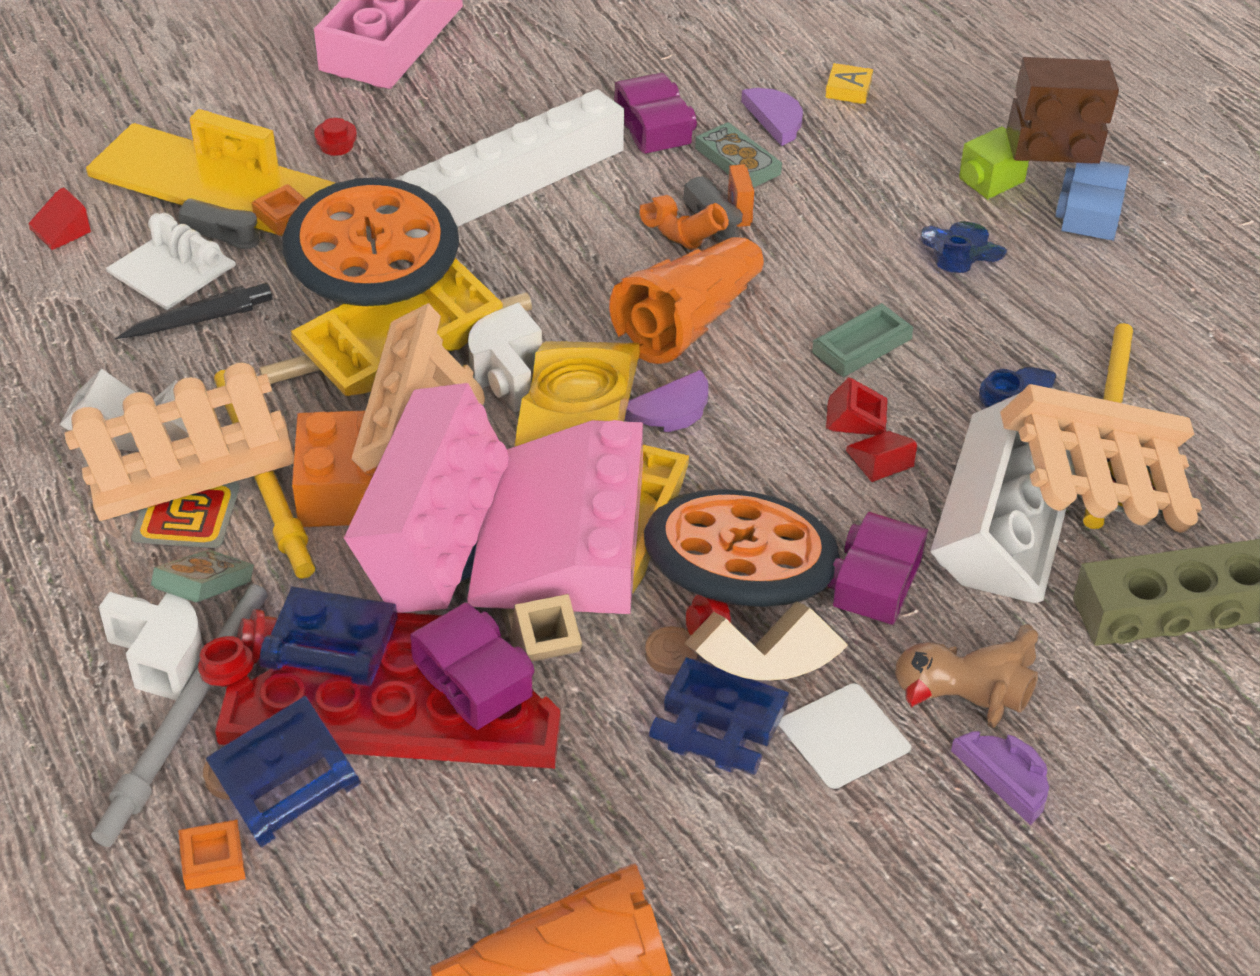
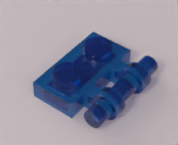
M686 657L664 700V711L679 715L675 723L656 717L651 725L649 738L668 744V750L685 756L688 752L714 760L715 767L732 773L736 768L755 775L759 769L762 754L743 746L746 740H750L768 747L788 706L789 692L728 673L720 668ZM702 723L726 732L723 740L696 731L699 724Z

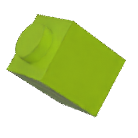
M1001 126L964 143L959 179L988 200L1025 182L1029 161L1013 159L1006 128Z

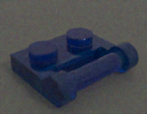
M292 586L271 635H267L263 641L260 651L261 667L280 670L284 665L351 677V681L354 684L371 686L397 621L396 604Z
M306 695L205 758L261 848L276 839L273 833L342 789L348 793L362 784ZM324 757L331 768L330 770L263 813H260L254 803L255 800Z

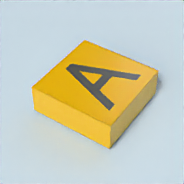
M833 63L826 85L825 98L865 104L872 83L873 69Z

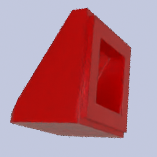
M65 187L55 192L28 223L30 230L51 250L91 232L85 206Z
M848 377L828 399L826 428L835 432L878 435L886 432L888 399L853 378Z
M886 431L847 445L846 452L869 480L874 482L914 467L917 443L912 438Z

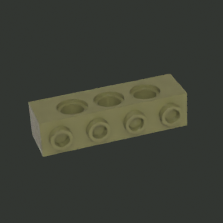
M1260 539L1082 563L1073 600L1093 645L1126 644L1140 639L1160 636L1174 637L1188 632L1216 628L1229 629L1236 625L1260 622Z

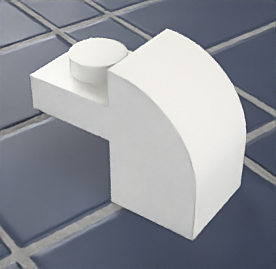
M520 303L484 316L475 323L468 337L470 368L474 371L473 378L482 388L490 385L495 396L498 398L503 397L514 412L520 411L522 397L529 393L531 369H534L535 354L542 345V330Z
M109 592L99 606L107 641L129 648L126 652V657L135 689L177 700L197 669L200 661V651L204 647L197 615L193 606L186 599L170 593L165 594L159 605H154L139 597L130 598Z

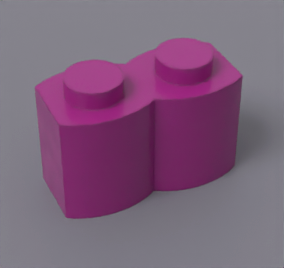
M660 72L615 82L614 102L624 109V126L630 130L636 146L642 153L646 154L691 144L692 131L696 130L697 127L695 111L691 106H687L680 97L677 84L671 82L664 73Z
M872 512L866 514L861 525L853 523L844 546V553L847 555L844 560L840 558L835 559L833 563L835 566L834 578L827 585L828 588L835 590L833 606L894 625L923 559L928 529Z
M465 602L411 634L412 659L420 671L434 687L446 695L455 710L475 729L482 728L532 697L534 666L531 659L522 648L518 646L513 648L501 638L496 622L488 613H480L473 606Z

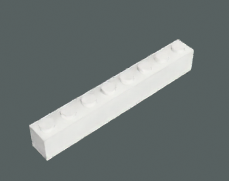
M597 89L495 135L481 139L477 143L452 154L445 155L418 169L409 171L395 179L417 185L435 195L448 208L458 227L623 151L624 109ZM388 205L376 209L381 214H391L398 210V208ZM337 212L330 216V218L343 221L351 218L353 215L347 212ZM366 226L367 240L371 243L372 253L376 254L375 241L371 239L370 228ZM413 229L406 233L408 237L421 238L428 234V232L422 229ZM325 242L317 244L313 249L327 252L334 249L336 245ZM350 267L344 270L343 274L352 276L365 269Z

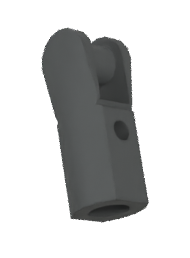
M702 176L689 180L684 187L683 200L695 214L714 203L721 205L727 213L728 227L723 231L721 230L713 234L714 239L720 243L731 237H739L740 232L736 227L742 222V212L728 202L708 178Z
M188 199L183 203L178 213L180 224H186L201 235L219 239L239 249H251L260 242L259 234L257 231H254V227L257 225V216L251 211L228 209L196 199Z

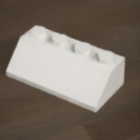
M1015 395L972 414L930 552L937 559L938 563L946 568L962 586L1037 603L1044 600L1066 508L1062 511H1057L1046 504L1040 487L1032 486L1030 474L1035 471L1029 443L1021 441L1019 431L1004 429L1000 411L1017 396ZM1065 450L1071 473L1075 475L1070 451Z

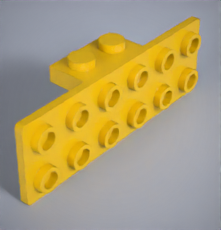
M198 109L189 118L193 140L133 123L86 167L88 177L179 205H183L188 199H196L228 209L253 212L252 201L286 184H289L306 199L315 192L335 184V182L278 166L273 130L202 109ZM257 218V225L254 228L276 234Z

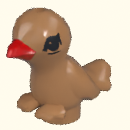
M1030 624L1020 626L1013 642L982 647L964 657L956 656L958 648L955 646L946 648L944 644L935 642L918 643L906 649L898 658L895 675L900 687L906 692V700L911 708L927 699L944 695H959L978 706L988 708L987 723L989 727L994 729L1000 722L1005 707L1021 713L1032 697L1038 680V672L1027 667L1032 665L1036 658L1035 643L1038 641V633Z

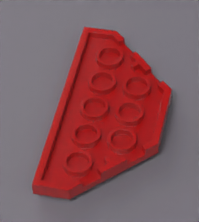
M357 609L339 620L340 627L318 641L311 636L276 657V666L252 680L246 675L241 680L227 686L215 733L218 745L555 769L561 727V710L547 696L541 698L532 689V697L477 730L462 718L446 695L428 681L412 659L411 634L443 615L391 613L387 611Z

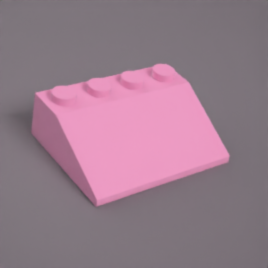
M591 420L507 449L509 458L507 469L503 472L493 496L492 505L488 509L478 533L467 598L468 604L480 608L514 609L516 604L569 594L574 612L631 614L643 472V422Z

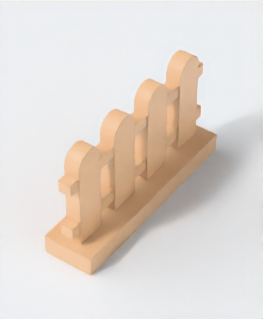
M429 303L391 322L351 458L364 472L378 466L413 390L468 383L478 402L482 405L485 402L483 389L473 378L474 371L467 364L461 366L442 346L443 339L436 333L441 316Z
M236 363L229 366L224 373L226 386L207 391L201 380L189 377L181 379L175 384L173 388L175 400L156 406L152 396L147 393L136 392L124 399L122 403L123 416L105 420L102 412L93 407H84L75 411L71 417L73 430L64 432L65 440L70 450L81 448L89 465L82 468V474L86 484L90 485L93 508L99 521L294 464V449L285 418L280 410L270 413L264 397V393L272 391L268 375L257 376L251 365ZM232 403L239 422L221 427L214 408ZM182 418L189 437L171 442L164 422ZM131 432L139 452L121 456L113 437Z
M1029 384L1000 411L1004 429L1019 431L1021 441L1029 443L1035 471L1030 474L1032 486L1040 487L1044 501L1052 509L1057 511L1064 510L1076 500L1078 494L1082 496L1084 506L1088 512L1097 518H1105L1117 508L1118 502H1121L1127 517L1137 525H1146L1157 516L1158 509L1162 510L1168 526L1176 532L1183 533L1197 523V513L1202 510L1199 499L1192 498L1184 471L1189 467L1187 457L1179 454L1178 447L1194 435L1190 418ZM1065 450L1070 451L1076 475L1071 473ZM1106 458H1110L1116 483L1112 481ZM1146 466L1150 467L1156 491L1152 488Z

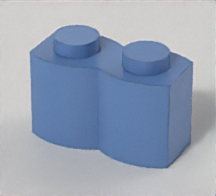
M1100 161V164L1076 163L1075 168L1067 167L1055 215L1057 218L1064 219L1061 231L1114 241L1130 166Z

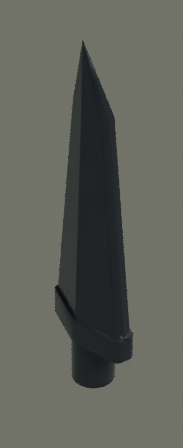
M268 283L246 289L243 285L231 288L229 291L139 321L115 339L142 336L236 313L253 311L252 306L273 300Z

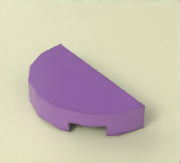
M752 88L742 90L741 102L781 146L796 138L797 131L802 126L803 109L796 99L787 93L775 89Z
M699 370L629 400L624 420L627 422H643V424L648 426L663 427V432L687 428L703 415V409L708 402V380L702 370Z
M972 731L953 739L951 752L1028 824L1032 825L1044 811L1049 791L1046 777L1047 766L1035 749L1012 735H1007V739L995 736H980L979 731Z

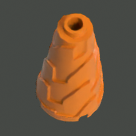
M731 237L701 251L698 248L674 261H670L668 258L647 269L636 271L622 278L621 280L623 281L613 287L609 301L611 321L618 337L627 333L633 343H639V358L655 364L673 361L709 330L707 326L731 307L730 302L745 291L748 286L747 283L762 271L764 259L760 247L747 238Z
M636 863L618 868L616 871L580 887L568 896L511 922L509 927L480 939L469 949L430 966L432 976H672L651 904H648L647 899L645 900L642 890H645V886Z

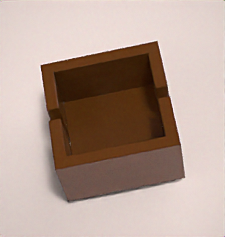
M1023 57L1015 89L1017 98H1013L1006 128L1013 159L1018 161L1100 164L1108 134L1106 123H1111L1119 93V87L1110 61Z

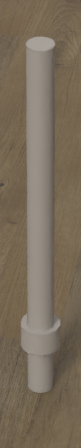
M256 584L248 587L216 638L224 636L237 637L241 619H250L252 611L260 609L268 597L263 587ZM198 667L130 774H123L109 795L111 804L91 834L98 844L106 847L112 846L130 816L140 813L152 793L150 784L212 686L201 679Z

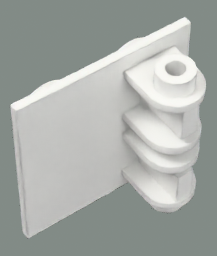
M155 213L148 221L152 239L108 266L106 271L162 308L168 310L236 266L235 261L222 254L219 245L214 241H207L202 238L199 232L191 229L186 224L178 225V222L174 221V218L168 213Z

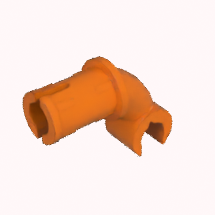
M669 195L652 198L653 202L640 205L639 213L645 225L652 228L657 227L668 239L682 244L689 250L700 247L704 239L728 227L727 213L717 203L708 205L705 209L691 217L683 215L680 218H677V204Z

